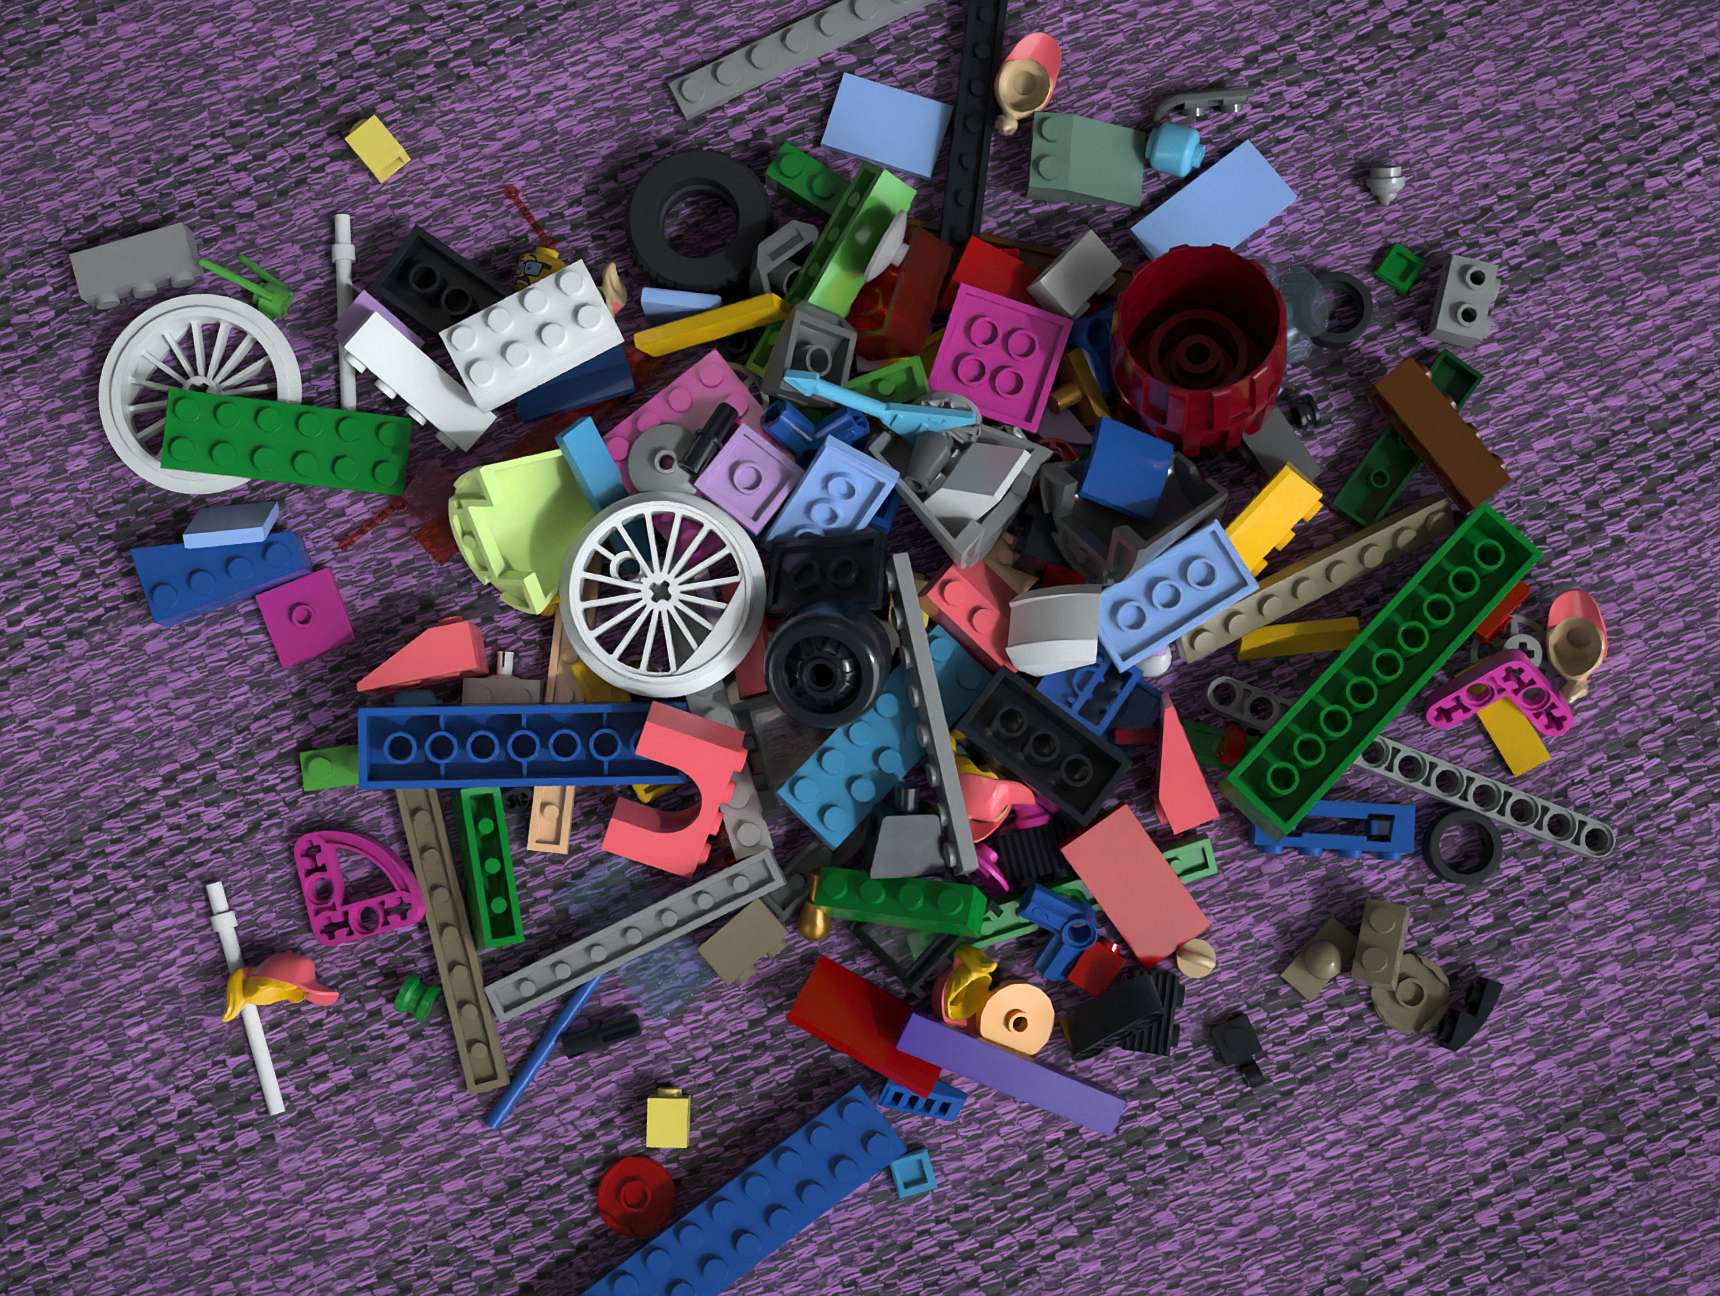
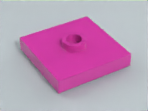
M329 567L255 596L278 658L284 669L358 640L336 580Z

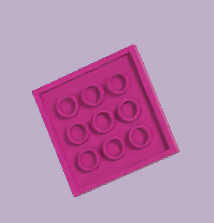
M713 349L602 437L621 474V485L630 496L640 493L631 480L628 468L630 451L639 436L655 426L666 424L681 426L694 434L696 429H703L716 407L722 402L730 404L739 412L738 417L721 441L723 447L741 424L744 423L796 463L795 456L761 427L760 420L765 414V410L716 349ZM720 451L715 452L713 457H711V459L709 460L708 466ZM669 455L663 456L660 459V467L664 470L671 469L674 465V458ZM697 491L694 494V496L700 497L713 503L710 499H708L699 491ZM652 516L653 525L669 544L675 516ZM683 517L674 549L680 559L703 528V525ZM709 531L685 565L689 570L694 568L724 545V542L712 531Z

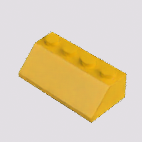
M1287 461L1223 529L1254 578L1268 564L1263 558L1273 547L1281 551L1296 535L1291 528L1301 518L1308 522L1323 506L1319 501L1323 496V491L1290 461Z

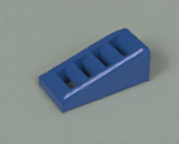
M886 1078L876 1104L893 1110L954 1122L968 1094L937 1080L928 1098L924 1099L891 1079Z

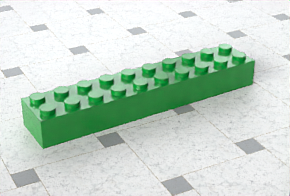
M1485 501L1481 503L1463 520L1215 788L1274 843L1285 837L1544 553Z

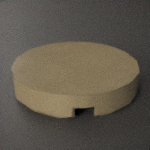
M1407 953L1403 954L1396 992L1371 987L1370 997L1373 1009L1382 1022L1396 1031L1419 1033L1428 1031L1441 1022L1449 1009L1450 986L1448 978L1439 965L1427 957Z

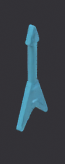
M786 369L783 379L805 396H811L813 393L880 418L886 426L912 445H914L915 439L922 436L925 431L937 432L939 430L972 425L976 422V413L974 411L901 403H883L819 379V373L790 369Z

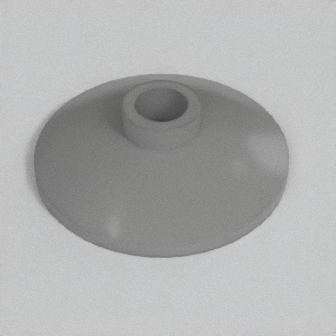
M901 209L891 222L863 276L864 281H871L890 264L896 267L901 264L909 249V245L903 242L907 224V211Z
M666 424L655 426L639 436L630 451L628 468L631 480L640 493L663 491L694 495L698 491L693 486L698 478L687 474L680 468L681 466H678V462L693 443L696 437L695 434L681 426ZM666 455L674 458V465L668 470L662 469L659 464L660 459Z

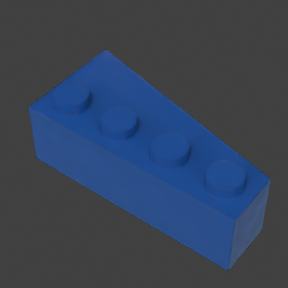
M294 532L268 534L262 542L193 549L185 548L184 543L129 549L154 623L166 627L261 594L315 572L303 537Z

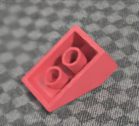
M462 616L438 620V627L428 628L356 684L358 692L376 697L396 693L400 689H416L489 674L481 628L469 620H463Z
M1166 692L1160 696L1155 770L1157 793L1151 796L1162 826L1170 823L1175 835L1220 817L1170 695Z

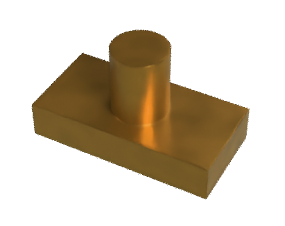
M1081 348L1064 349L1056 372L1061 385L1050 391L1046 402L1048 409L1057 415L1072 407L1077 420L1082 426L1096 425L1102 416L1112 418L1111 412Z

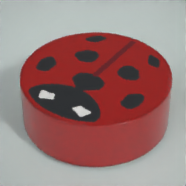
M1234 724L1230 725L1218 744L1215 759L1228 766L1235 764L1246 745L1247 731Z

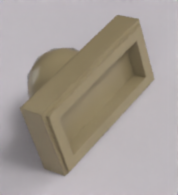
M1329 916L1279 973V976L1308 1002H1311L1328 981L1340 972L1343 964L1357 948L1358 938L1333 916Z

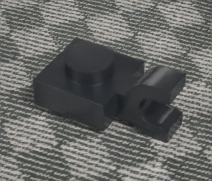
M1247 1014L1240 1015L1209 1029L1224 1065L1228 1067L1237 1063L1247 1087L1252 1089L1266 1082L1252 1056L1262 1052L1263 1049Z

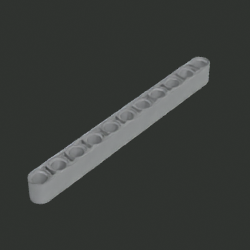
M1226 676L1210 681L1206 684L1202 693L1203 703L1211 712L1264 733L1294 703L1273 693ZM1217 685H1224L1231 693V700L1226 706L1219 705L1213 698V690ZM1254 699L1263 701L1267 706V716L1262 721L1255 719L1250 712V704ZM1380 735L1371 743L1377 749L1376 760L1369 764L1360 755L1351 765L1353 768L1455 808L1477 812L1490 818L1496 824L1581 857H1605L1615 847V834L1605 823ZM1403 757L1409 758L1414 765V772L1409 778H1405L1399 772L1398 765ZM1441 771L1447 773L1451 781L1450 788L1445 793L1437 788L1435 782L1436 776ZM1478 786L1483 787L1488 796L1487 802L1482 807L1476 805L1473 800V791ZM1516 800L1524 807V816L1518 822L1513 819L1510 813V807ZM1552 815L1557 816L1561 823V830L1556 836L1549 832L1547 826L1548 820ZM1589 830H1593L1598 838L1597 846L1593 850H1590L1585 843V835Z

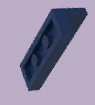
M622 343L516 397L523 423L529 424L634 392L635 385Z

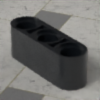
M1142 975L1123 982L1060 1019L1059 1024L1072 1061H1083L1107 1051L1157 1023L1166 1016L1152 976Z

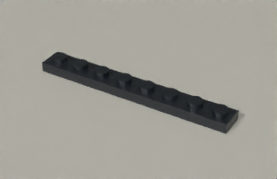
M968 0L934 272L937 275L950 276L967 238L971 235L980 238L996 105L994 82L1000 69L1008 0Z

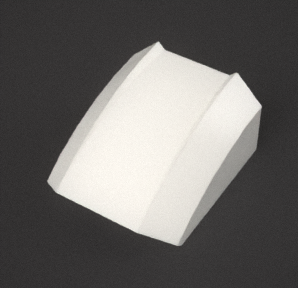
M1102 584L1064 585L1023 592L1010 601L1008 646L1005 650L1014 668L1035 677H1041L1096 663Z

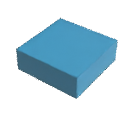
M927 1148L902 1154L890 1163L899 1199L938 1188Z

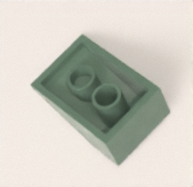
M1035 111L1031 124L1026 199L1141 208L1146 133L1075 114Z

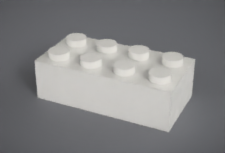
M582 259L439 332L472 399L483 414L624 342L617 324Z

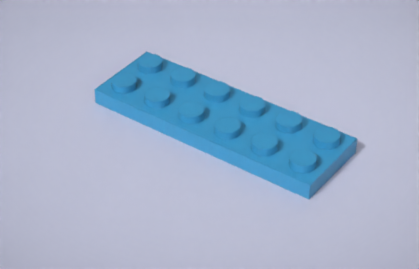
M938 624L927 635L949 729L976 700L993 676ZM901 663L888 676L882 693L872 709L856 722L839 727L775 793V796L833 851L872 811L873 805L879 803L927 752L926 747L922 748L917 737V724L920 723L918 709L912 708L909 701L908 685L912 684L909 669H903Z

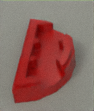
M1520 580L1473 631L1472 636L1484 644L1485 642L1488 643V641H1494L1513 619L1510 614L1521 602L1525 601L1530 591V586Z

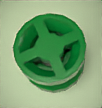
M411 973L401 987L393 1009L400 1013L407 1011L413 1014L416 1021L423 1023L428 1017L441 987L435 984L426 985L421 982L419 976Z

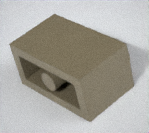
M759 897L753 900L697 950L727 986L734 980L741 986L758 971L754 965L756 961L765 954L771 960L788 945L784 937L790 931Z
M1366 899L1351 977L1356 984L1396 992L1411 917L1407 906Z

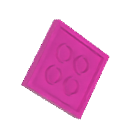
M961 282L928 380L931 392L944 391L962 395L977 406L982 417L1036 434L1074 320ZM944 402V404L950 405V402Z

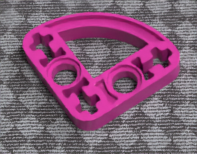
M326 830L305 834L296 841L294 857L313 934L321 944L334 946L413 925L424 916L426 910L425 900L414 874L396 852L379 840L349 830ZM313 845H320L321 852L316 854V857L308 856L307 849L313 847ZM335 847L355 851L373 861L388 876L396 891L349 904ZM319 866H326L327 871L315 872L311 874L310 870L312 868H319ZM321 878L327 879L332 885V894L327 900L321 899L316 893V884ZM403 902L411 903L412 910H409L407 914L389 915L388 908L402 905ZM367 906L373 908L378 917L377 924L372 929L365 927L361 921L362 910ZM349 919L350 927L337 930L335 934L332 932L327 933L326 925Z

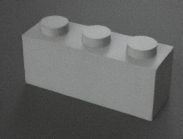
M183 222L69 254L81 299L92 307L96 306L97 309L116 307L120 304L119 299L132 295L138 299L154 296L158 293L157 288L171 285L174 288L186 287L195 282V277L204 275L202 266L198 264L200 257L193 231Z

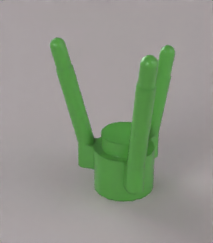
M239 255L238 260L268 284L261 282L257 285L204 258L198 259L200 266L253 292L252 302L258 305L257 310L271 321L273 317L279 320L284 318L288 310L286 307L290 306L294 295L292 291L287 289L288 284L274 278L245 255Z

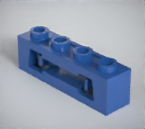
M1319 800L1305 815L1346 819H1368V814L1387 815L1386 821H1365V835H1383L1382 842L1367 841V836L1295 833V837L1285 836L1274 843L1249 820L1248 844L1259 845L1258 853L1282 854L1284 846L1298 847V855L1322 856V849H1337V857L1361 859L1362 851L1377 852V860L1401 861V853H1414L1415 806Z

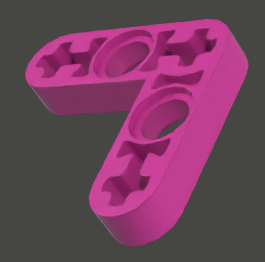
M1505 649L1433 690L1423 701L1427 721L1437 728L1451 727L1506 695L1544 735L1559 736L1566 733L1573 725V716L1568 703L1527 655L1517 649ZM1511 666L1513 669H1518L1520 677L1516 680L1514 673L1507 667ZM1482 683L1487 685V688L1479 694L1466 692L1473 684ZM1538 687L1543 689L1542 693L1537 697L1525 698L1522 696L1529 688ZM1549 706V710L1557 718L1553 719L1551 716H1546L1544 709Z

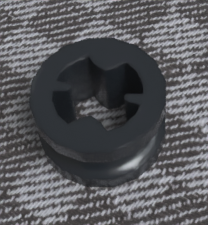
M1311 394L1304 395L1302 401L1297 399L1289 401V409L1300 433L1306 432L1308 426L1314 428L1321 426L1320 412Z
M530 786L500 787L505 813L518 814L524 812L532 805L534 794Z

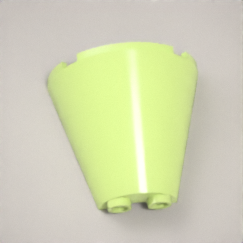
M561 449L473 468L456 480L453 485L456 488L455 495L449 498L448 509L452 532L459 550L471 570L484 586L491 582L502 592L500 600L515 609L529 614H540L559 591L561 571L567 553L580 531L596 516Z

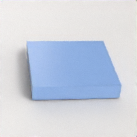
M650 287L642 288L641 304L647 324L663 325L723 307L722 298L719 295Z
M278 501L199 509L182 535L185 548L193 549L264 541L279 516Z

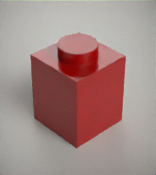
M1101 935L1093 946L1083 950L1065 978L1095 998L1103 995L1126 962L1124 958L1118 955L1122 948Z

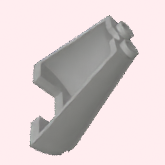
M982 424L981 433L976 442L1025 449L1031 456L1001 500L978 520L972 519L954 539L923 504V500L928 495V492H915L904 482L913 445L887 426L890 430L889 432L884 431L881 435L875 433L864 448V453L900 472L898 481L894 485L895 490L953 562L962 569H965L966 566L971 568L978 563L1004 535L1024 507L1021 504L1027 498L1029 489L1034 490L1040 480L1041 465L1048 463L1052 455V451L1044 446Z

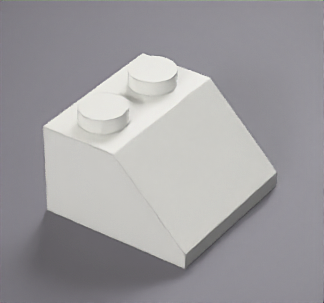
M973 442L962 453L955 449L951 453V459L943 467L944 473L940 471L927 487L926 492H928V495L923 500V504L955 539L972 519L978 520L1001 500L1031 456L1028 451Z

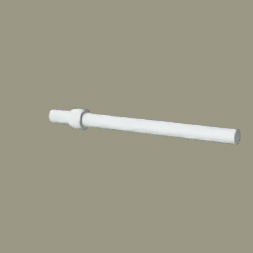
M347 214L334 215L335 244L331 246L332 262L336 263L338 319L353 303L352 263H355V246L351 244L350 215ZM338 341L341 410L357 412L355 368L343 358L348 351Z
M220 881L206 885V890L214 915L210 917L214 933H219L231 975L235 969L245 967L234 928L238 926L234 911H229L222 882ZM246 1003L241 1010V1015L268 1112L271 1116L284 1112L285 1107L256 1005Z

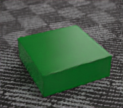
M1395 241L1372 275L1405 296L1427 262Z

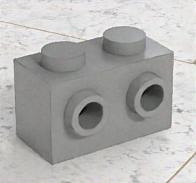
M1453 254L1442 266L1426 338L1467 348L1474 347L1482 338L1486 339L1492 325V316L1488 315L1490 302L1496 300L1501 285V280L1496 278L1499 265Z

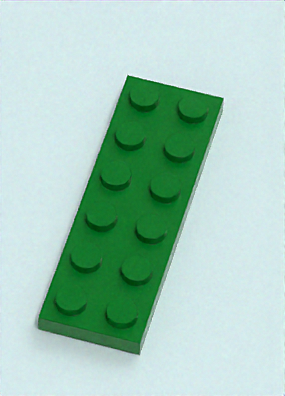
M169 388L160 468L404 496L412 418Z

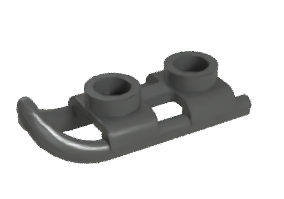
M1243 85L1173 92L1165 95L1155 104L1152 122L1154 125H1157L1164 113L1176 105H1180L1182 116L1184 117L1205 115V107L1220 105V113L1243 111V104L1246 103V98L1254 97V88Z

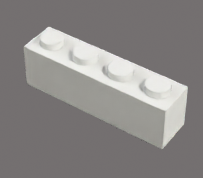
M374 310L370 311L341 344L348 351L343 357L360 373H363L366 368L379 378L374 385L392 400L397 394L409 404L405 411L422 426L427 421L439 430L435 437L452 452L457 446L467 452L497 418L491 411L483 414L466 389Z

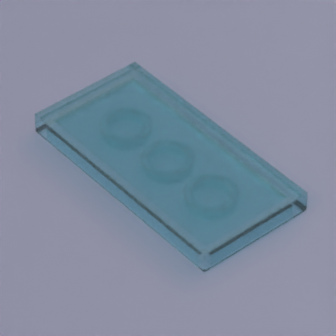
M615 855L560 898L588 936L662 900L633 861L620 855ZM688 933L614 968L655 1024H658L719 976L697 950L699 947Z

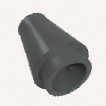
M925 431L922 436L915 439L904 482L911 490L920 493L925 492L934 478L951 459L950 450L952 445L948 438L935 431Z

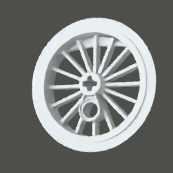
M192 294L172 298L151 307L139 315L122 331L111 347L105 360L99 383V410L102 424L108 440L118 456L131 470L148 482L170 491L185 494L222 492L240 486L251 479L161 469L162 449L155 456L147 448L145 441L165 429L166 417L138 433L133 416L135 414L167 409V400L134 405L144 387L166 393L171 388L195 392L204 391L211 394L235 397L278 391L277 402L301 405L302 383L299 366L289 342L279 328L264 314L250 305L233 298L213 294ZM203 324H220L209 370L207 371L201 326ZM234 327L246 332L247 336L219 372L230 328ZM191 329L199 376H197L178 344ZM259 341L268 355L229 378L254 343ZM172 349L190 379H184L162 363L163 359ZM273 364L277 382L233 389ZM157 367H159L183 384V388L148 380Z
M651 491L632 495L611 504L594 516L580 531L572 543L562 567L559 583V607L566 634L573 648L584 663L599 677L613 686L633 694L658 698L677 697L700 691L715 684L735 669L753 646L763 622L766 604V581L763 566L753 542L739 523L728 513L713 503L694 495L681 492ZM673 515L675 516L661 572L652 516ZM643 517L646 520L654 574L623 527V525ZM682 517L703 525L701 531L669 574ZM618 529L631 551H623L615 556L600 545ZM709 531H712L726 545L724 549L676 578ZM596 551L611 560V577L587 572L590 561ZM728 554H732L739 570L737 576L680 585ZM627 559L636 560L640 565L639 575L631 581L622 580L618 574L619 565ZM585 578L638 591V593L583 602ZM666 583L670 584L668 592L672 595L668 601L660 599L657 603L654 602L656 595L652 591L655 585L663 587ZM740 583L729 604L681 593ZM642 599L593 631L591 630L584 609ZM680 600L725 611L714 626L682 604ZM646 606L613 654H609L596 637ZM675 607L711 631L700 646L694 640ZM653 610L640 668L635 669L621 663L618 659ZM668 611L695 651L679 669H677ZM661 612L671 670L669 672H648V661Z

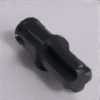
M726 402L720 403L703 429H696L694 433L696 437L678 462V466H681L680 468L687 474L699 478L711 457H713L716 451H721L723 448L721 441L738 417L739 412Z
M635 1013L605 1023L597 1020L594 1022V1026L562 1035L564 1052L570 1060L602 1049L604 1052L608 1051L610 1045L640 1036L643 1031L642 1023Z

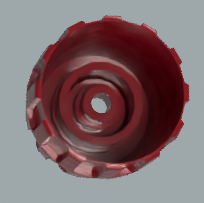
M1213 243L1211 246H1189L1188 244L1171 247L1169 252L1152 261H1144L1133 271L1131 283L1125 291L1119 293L1114 307L1110 341V365L1119 409L1125 420L1127 421L1134 416L1142 424L1141 432L1160 440L1172 442L1174 452H1180L1182 455L1198 457L1201 446L1207 445L1211 446L1214 453L1227 452L1240 446L1243 431L1248 435H1253L1263 427L1270 417L1287 365L1286 305L1281 291L1275 289L1267 278V269L1255 259L1249 260L1231 251V247Z

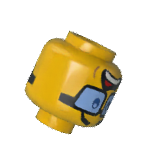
M537 247L535 253H525L520 257L513 287L516 292H519L567 267V265L558 259V252L548 248Z

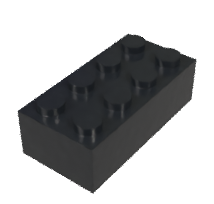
M417 224L370 286L381 300L442 343L444 342L439 332L515 294Z
M1004 664L994 674L950 733L953 738L1007 779L1028 787L1035 796L1036 801L1076 831L1088 825L1133 764L1132 761Z

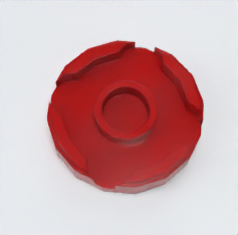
M627 1156L614 1162L603 1173L596 1190L597 1205L602 1220L614 1232L627 1237L645 1236L658 1231L669 1220L676 1203V1186L670 1172L659 1161L646 1156Z

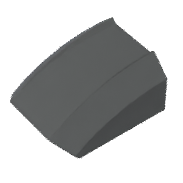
M792 220L758 244L750 265L749 298L772 292L784 299L819 239L818 230L814 225ZM769 324L763 325V327L767 329Z
M801 300L789 313L773 346L761 385L763 394L785 400L803 408L819 411H837L843 407L840 403L813 393L811 396H805L783 378L786 369L819 373V379L847 388L858 335L856 329L839 314Z

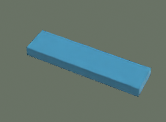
M590 416L581 417L554 437L596 515L611 504L630 496L621 485V474ZM640 518L623 525L645 562H648L652 555L645 519ZM618 529L608 536L616 554L623 551H631ZM656 542L657 552L659 553L661 550ZM627 559L622 562L626 572H635L640 568L636 560Z

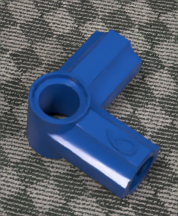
M1117 298L1074 320L1065 345L1066 349L1081 348L1101 393L1115 389L1110 365L1109 346L1113 312Z
M778 399L768 406L767 411L760 420L761 427L795 456L796 464L805 471L828 435L851 445L870 432L869 422L866 420L863 412L845 405L820 422H810L789 402H782Z
M1036 882L1031 886L1029 885L1023 894L1018 907V915L1051 931L1033 958V966L1041 972L1042 976L1054 982L1056 980L1063 981L1083 950L1093 946L1097 940L1098 932L1095 911L1087 901L1080 899L1069 900ZM1079 922L1085 923V925L1082 927L1071 926L1072 924Z

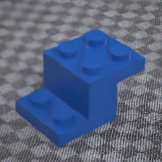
M1099 641L1097 642L1096 663L1045 675L1035 688L1107 743L1108 730L1110 728H1151L1159 716L1160 696L1164 694L1142 679L1141 676L1144 672L1135 665L1120 673L1103 644ZM1109 744L1128 759H1130L1139 744Z

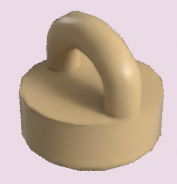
M1193 938L1176 950L1175 962L1178 969L1184 975L1191 978H1201L1208 975L1215 967L1216 955L1209 943L1202 939Z

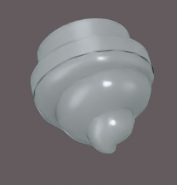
M1399 165L1370 167V177H1366V186L1370 188V192L1374 196L1378 197L1382 205L1387 206L1390 201L1396 198L1398 191L1404 188L1405 175H1401V166Z

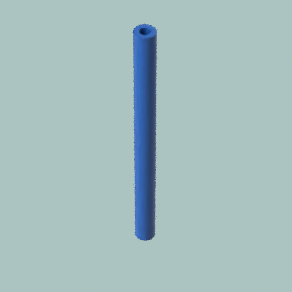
M606 973L576 988L484 1120L485 1124L494 1130H498Z

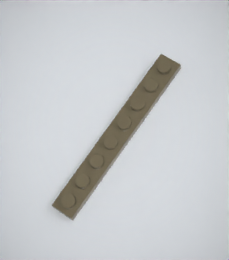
M1439 491L1257 582L1260 587L1259 589L1176 639L1180 658L1187 664H1190L1454 530L1455 524L1449 496Z
M395 789L416 879L425 900V916L469 1095L510 1084V1079L492 1005L484 990V987L487 985L479 952L475 948L472 924L439 789Z

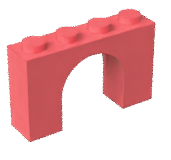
M652 701L635 754L685 772L698 786L701 799L695 805L681 811H662L618 796L601 849L692 879L696 866L704 867L712 845L706 843L708 835L716 836L724 814L718 812L720 804L728 805L736 784L735 781L730 780L733 771L741 773L748 753V749L742 748L745 732Z

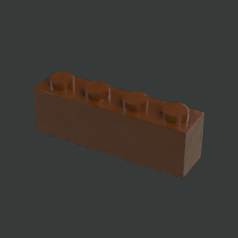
M1410 356L1367 390L1365 394L1462 513L1466 514L1478 507L1512 479L1506 473L1508 469L1505 462L1497 454L1490 453L1481 442L1483 440L1482 435L1478 429L1469 422L1465 423L1456 412L1457 405L1451 396L1446 392H1440L1431 381L1432 374L1422 362H1416Z

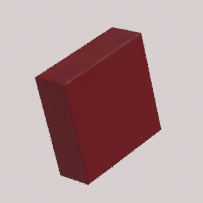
M1110 728L1108 730V744H1155V730L1153 728Z

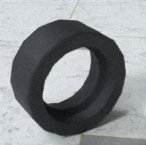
M1334 271L1321 274L1306 286L1297 300L1295 317L1299 330L1308 341L1318 347L1337 349L1348 346L1365 332L1372 320L1374 305L1370 291L1361 280L1352 274ZM1332 288L1348 293L1354 300L1357 310L1355 321L1351 327L1337 333L1328 332L1318 326L1313 319L1311 311L1315 297L1322 291Z
M1459 809L1442 813L1430 822L1423 835L1422 852L1427 866L1437 877L1448 883L1470 885L1484 881L1496 871L1502 860L1503 841L1499 829L1490 818L1471 810ZM1460 823L1469 824L1476 828L1482 835L1485 843L1484 856L1480 863L1472 869L1464 871L1448 866L1442 859L1439 850L1440 838L1444 831L1452 825Z

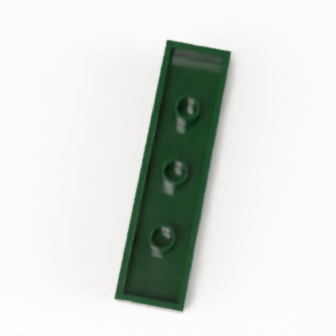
M1446 348L1438 353L1428 367L1432 374L1431 381L1440 392H1446L1451 396L1457 405V413H1459L1485 377ZM1389 422L1327 505L1328 508L1360 531L1381 520L1422 463Z

